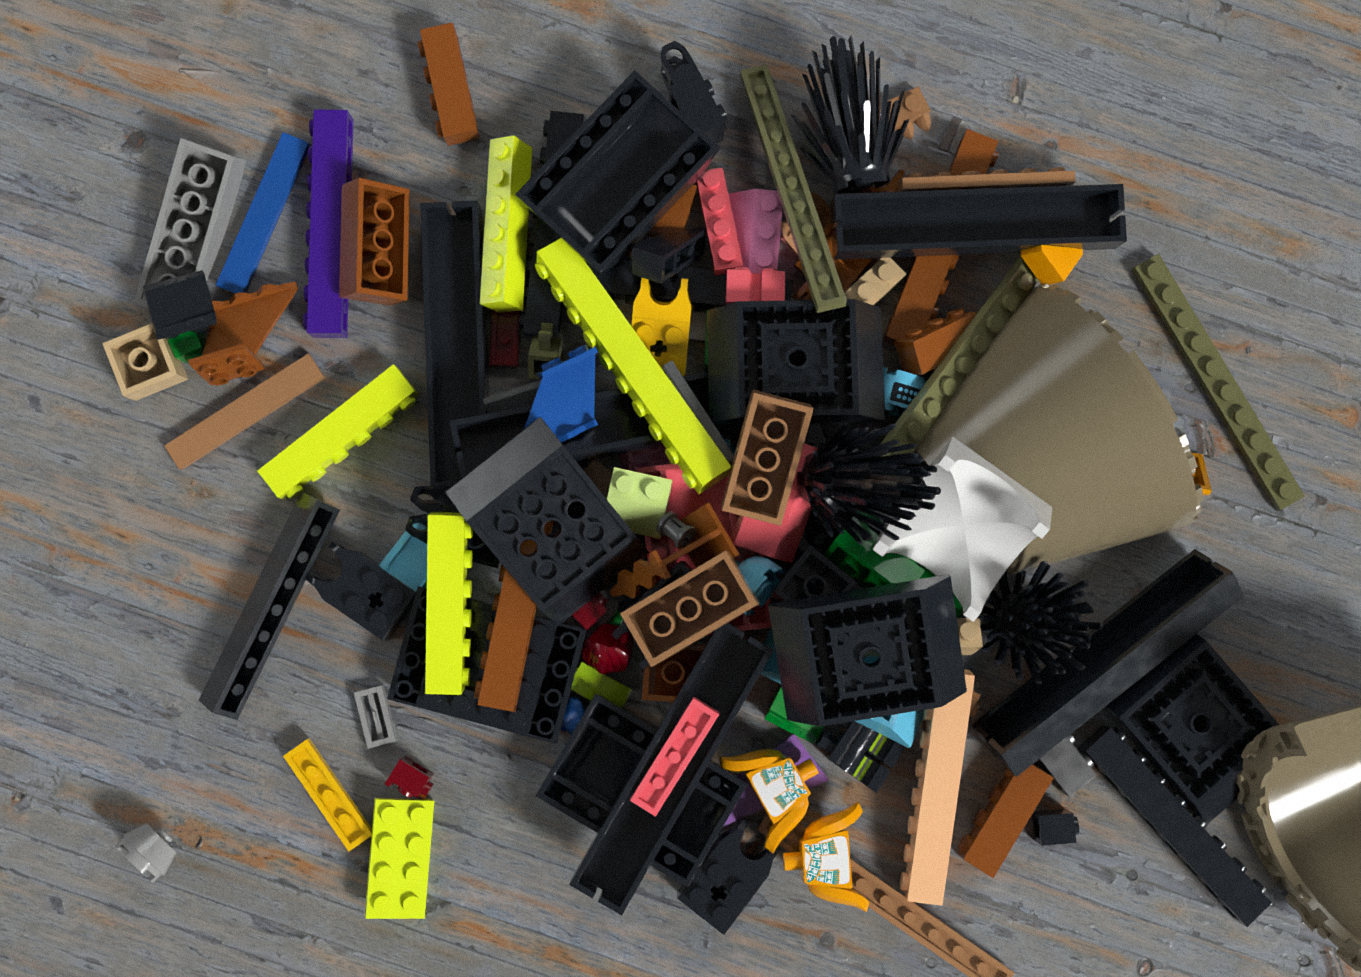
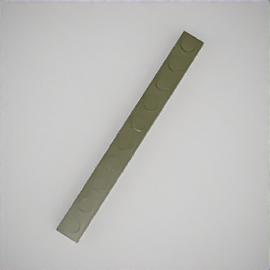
M768 65L740 70V79L816 311L820 313L846 307L847 300Z
M1158 253L1131 269L1275 510L1280 511L1305 497L1160 254Z
M1021 255L895 423L896 427L887 434L881 444L896 439L899 441V444L895 446L910 443L917 444L918 446L976 362L1039 280ZM917 446L913 449L887 453V455L912 453Z

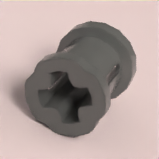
M673 511L666 513L660 519L656 528L657 533L666 535L673 540L674 545L678 549L688 546L696 533V529L693 526L685 525Z

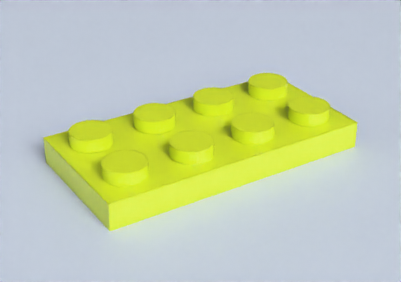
M374 798L364 915L366 919H425L434 811L433 799Z

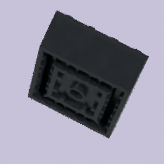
M846 299V307L817 313L813 300L737 301L708 310L709 418L714 425H743L753 389L810 404L814 408L810 423L885 422L881 308L856 299ZM794 352H799L804 355L806 362L801 366H794L790 363L789 356Z
M950 574L768 604L788 721L820 727L943 707L967 692ZM868 650H876L879 652V658L874 663H866L862 660L863 654Z
M418 586L387 699L557 744L587 630L563 622L557 626L551 619L535 615L516 712L477 705L478 699L474 698L477 681L483 680L484 669H480L481 658L484 651H489L491 640H487L486 635L489 623L495 622L497 611L492 610L493 604L466 598V609H471V626L466 627V639L471 640L470 657H465V668H470V684L465 686L462 695L425 694L427 588Z
M1198 634L1104 707L1105 711L1165 778L1174 791L1186 801L1187 806L1193 813L1197 814L1207 825L1237 799V794L1240 792L1236 784L1237 774L1243 770L1244 759L1241 757V754L1247 744L1252 742L1253 738L1261 732L1279 725L1211 645ZM1202 715L1206 719V727L1198 732L1193 726V721L1197 716Z

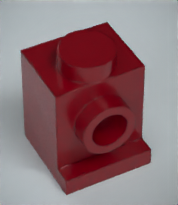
M404 756L399 759L385 785L390 787L396 784L398 786L397 790L401 794L409 798L420 796L425 799L434 783L430 782L434 773Z

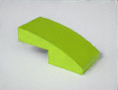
M585 662L581 663L575 673L571 690L591 701L597 693L624 706L633 690L609 675L600 674Z

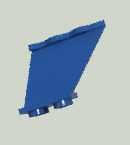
M587 345L568 352L569 359L561 362L560 358H555L541 365L543 371L537 373L541 381L524 428L540 416L560 442H563L598 425L596 419H594L595 354L598 353L596 347L588 349Z

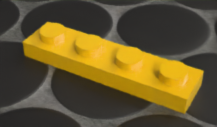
M310 738L283 756L348 852L371 836V826Z

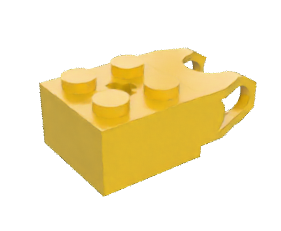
M641 278L640 291L633 303L631 327L661 369L663 365L672 360L681 375L685 376L692 308L687 291L688 278L681 279V287L677 296L672 301L664 303L653 297L649 280ZM657 340L663 341V345L667 346V349H663L661 353L656 352V349L652 348V345H655Z

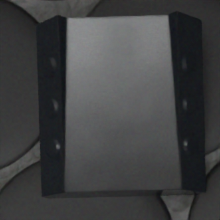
M203 270L143 286L157 340L177 338L180 334L189 331L195 334L206 333L211 325L217 324L216 313Z

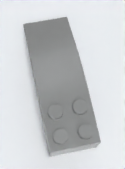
M180 138L134 300L135 303L148 307L143 291V286L201 270L205 273L207 282L232 214L247 160L194 141Z

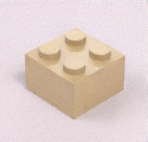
M152 323L102 343L121 393L126 398L137 401L189 380L182 361L175 358L168 340L165 338L156 339Z

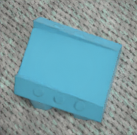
M416 523L412 525L414 528L418 530H425L428 528L427 526L421 523ZM405 531L379 566L414 591H417L418 586L427 588V544Z

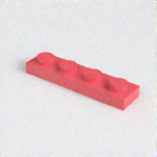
M723 168L705 170L696 181L714 274H727V269L733 270L736 267H743L724 171Z
M693 697L631 796L630 801L656 817L720 712L698 698Z

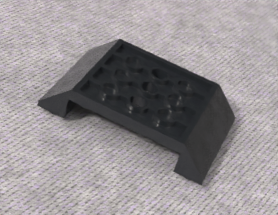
M540 416L445 491L466 522L540 610L557 626L618 578L620 571L624 569L629 570L636 561L650 553ZM575 501L581 502L584 505L582 514L576 517L570 516L567 511L568 506ZM554 520L559 522L560 530L557 534L550 536L544 533V525L548 521ZM530 539L535 541L537 547L533 553L523 554L520 551V545L524 540Z

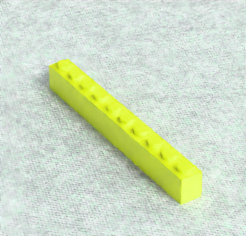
M562 238L537 251V264H535V268L539 276L543 280L547 279L552 286L551 291L558 302L563 301L568 308L567 314L570 320L575 325L579 324L584 331L583 336L587 344L591 348L596 347L603 367L607 371L611 369L616 376L615 381L618 388L623 394L628 393L633 401L632 406L639 417L644 416L649 423L648 428L655 440H661L666 447L665 453L670 462L674 465L678 464L683 471L682 477L687 486L691 489L694 488L700 494L727 477L731 465L584 259Z

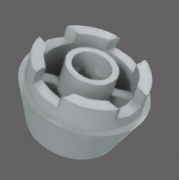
M148 823L123 834L124 838L115 845L116 848L121 851L125 847L129 851L125 857L142 874L147 870L152 873L148 877L152 883L161 875L165 876L177 854L169 845L173 839L161 827L155 831Z

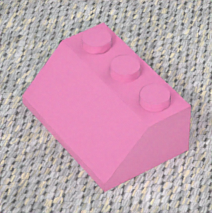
M751 189L728 194L743 267L748 268L750 273H761V270L765 268L777 269L782 219V204L778 192L775 190Z

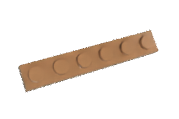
M1064 167L1051 168L1047 170L1048 172H1037V169L1034 168L1023 169L1019 173H1008V170L1003 169L992 171L991 174L967 171L962 173V175L951 176L950 172H939L932 177H923L921 173H912L901 179L898 184V192L1072 186L1076 180L1075 171H1065Z

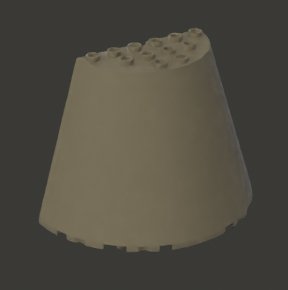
M1048 283L1040 284L1032 289L976 362L944 411L913 453H920L924 460L920 464H911L912 466H930L949 440L954 437L1052 507L1050 530L1042 539L1039 536L1036 537L1020 552L1006 569L1008 576L1015 575L1020 570L1029 571L1036 569L1042 561H1047L1051 565L1186 527L1198 518L1196 515L1200 514L1202 510L1200 502L1203 501L1202 486L1194 484L1192 475L1196 473L1195 468L1198 467L1195 457L1189 449L1186 434L1177 435L1173 423L1178 418L1158 383L1134 350L1130 353L1123 350L1118 343L1124 338L1116 329H1113L1108 324L1107 320L1098 311L1096 313L1093 310L1087 312L1079 305L1081 298L1067 289L1063 290L1055 284L1050 287Z
M1361 704L1273 726L1253 738L1252 742L1247 744L1241 754V757L1244 759L1243 770L1237 774L1236 784L1240 789V792L1237 794L1238 803H1245L1246 813L1241 816L1247 834L1274 884L1278 881L1282 883L1289 893L1284 899L1291 908L1300 914L1302 921L1311 931L1317 929L1318 934L1322 938H1328L1339 948L1336 951V955L1354 970L1361 972Z

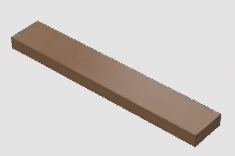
M308 353L170 441L164 447L178 469L183 470L326 377L311 354Z

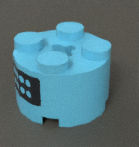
M883 367L885 411H889L888 416L899 419L927 381L923 377L901 370H896V372L890 371L889 374H886L888 368Z

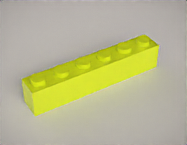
M514 135L490 139L480 304L498 313L522 311L524 300L529 208L515 194L531 178L532 147Z
M393 364L257 470V472L278 498L285 500L287 498L290 500L300 495L301 491H304L302 487L310 480L315 482L326 474L325 469L333 462L338 464L349 455L347 451L355 445L359 447L366 443L372 437L370 433L378 427L382 429L394 420L392 416L398 411H406L416 403L415 398L420 394L401 370Z
M431 512L428 515L425 694L462 695L465 686L470 684V668H465V657H470L471 640L466 639V627L471 626V609H466V598H471L472 581L467 580V568L472 567V550H467V538H472L473 529L461 513Z

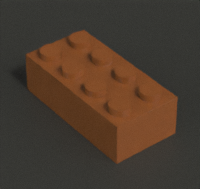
M357 178L342 185L339 298L388 306L407 301L410 189L363 178Z

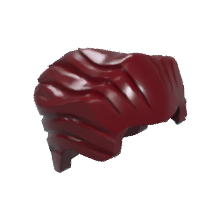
M601 624L583 643L581 650L583 660L600 674L623 672L632 658L631 649L634 640L631 634L626 632L619 639H615L612 636V633L619 626Z

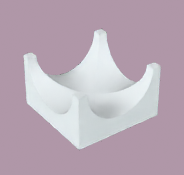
M952 437L930 465L936 466L937 472L931 473V476L920 478L925 481L927 486L940 487L941 493L935 495L934 499H922L926 502L935 503V508L932 510L923 508L911 510L898 507L899 509L914 512L916 515L912 520L901 518L898 521L909 525L912 530L907 531L886 523L887 526L884 525L883 527L899 536V539L893 540L880 532L873 550L882 557L886 553H897L923 565L936 576L950 574L953 593L962 605L963 615L974 622L980 615L994 586L1014 559L1032 540L1038 536L1042 539L1050 530L1052 507L959 440Z

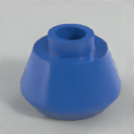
M571 697L568 700L561 726L562 732L568 731L572 735L586 709L580 698Z

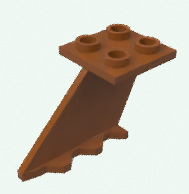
M297 283L262 285L254 293L239 292L235 293L227 301L212 300L217 324L210 326L202 356L189 359V365L211 386L224 385L229 380L239 377H251L257 372L265 370L264 364L256 356V353L297 292Z
M710 503L703 505L680 520L685 525L693 526L696 529L695 536L688 546L661 560L657 551L654 550L650 553V563L640 559L634 563L633 573L626 569L618 573V583L610 591L612 597L623 594L632 599L640 595V585L650 589L656 585V575L663 579L669 578L671 575L665 566L686 554L689 555L696 568L724 551H729L733 558L739 555Z

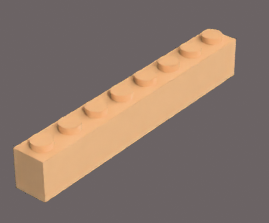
M964 669L967 692L943 707L923 710V718L927 720L926 731H921L919 746L923 749L922 759H917L915 774L916 777H919L918 788H913L911 799L915 810L914 816H909L908 834H911L910 844H906L904 848V862H907L906 873L902 872L900 877V890L904 891L909 902L943 905L975 675L969 669Z

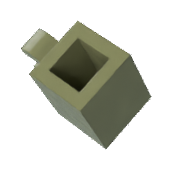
M542 322L539 336L533 335L528 354V378L539 379L537 373L543 371L541 365L555 358H560L561 360L562 338L552 337V323Z

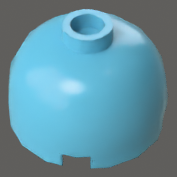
M761 556L746 558L742 562L736 561L741 573L760 604L758 605L762 607L771 597L769 596L770 593L781 581L777 578V575H783V569L773 561ZM750 609L744 614L746 616H750L754 614L755 611Z

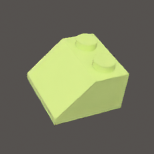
M614 467L607 500L635 534L660 539L661 535L657 533L656 528L660 519L666 514L673 481Z

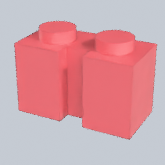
M736 267L733 270L727 269L725 305L737 301H785V271L765 268L761 270V273H750V270L746 267Z

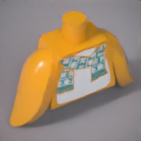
M760 749L736 756H719L721 768L729 771H744L769 819L773 823L765 840V848L773 854L779 843L802 820L809 806L808 796L811 793L805 781L819 774L811 758L795 766L790 756H784L779 750Z
M859 801L846 809L813 821L805 829L804 836L798 838L799 852L783 853L784 871L800 870L801 880L804 884H807L809 891L816 897L833 903L853 906L867 913L870 902L863 894L852 889L848 830L845 829L853 824L863 812Z

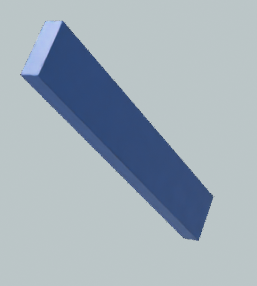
M282 133L216 282V286L234 294L247 292L307 156L308 149L311 146L309 142L287 133Z

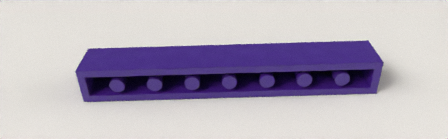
M314 110L313 119L309 121L310 136L313 137V144L308 149L309 163L312 164V174H308L307 177L308 190L311 191V202H307L306 206L307 217L310 219V229L306 230V245L309 247V257L305 258V272L309 276L308 285L304 287L305 302H308L307 313L303 315V327L313 338H348L349 299L339 298L342 185L352 181L354 119L348 110Z

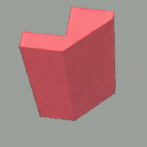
M805 443L803 445L781 526L740 515L731 538L733 544L778 560L793 563L812 510L810 503L804 501L800 496L797 486V474L802 472L803 466L807 461L804 458L815 450L817 451L818 448Z

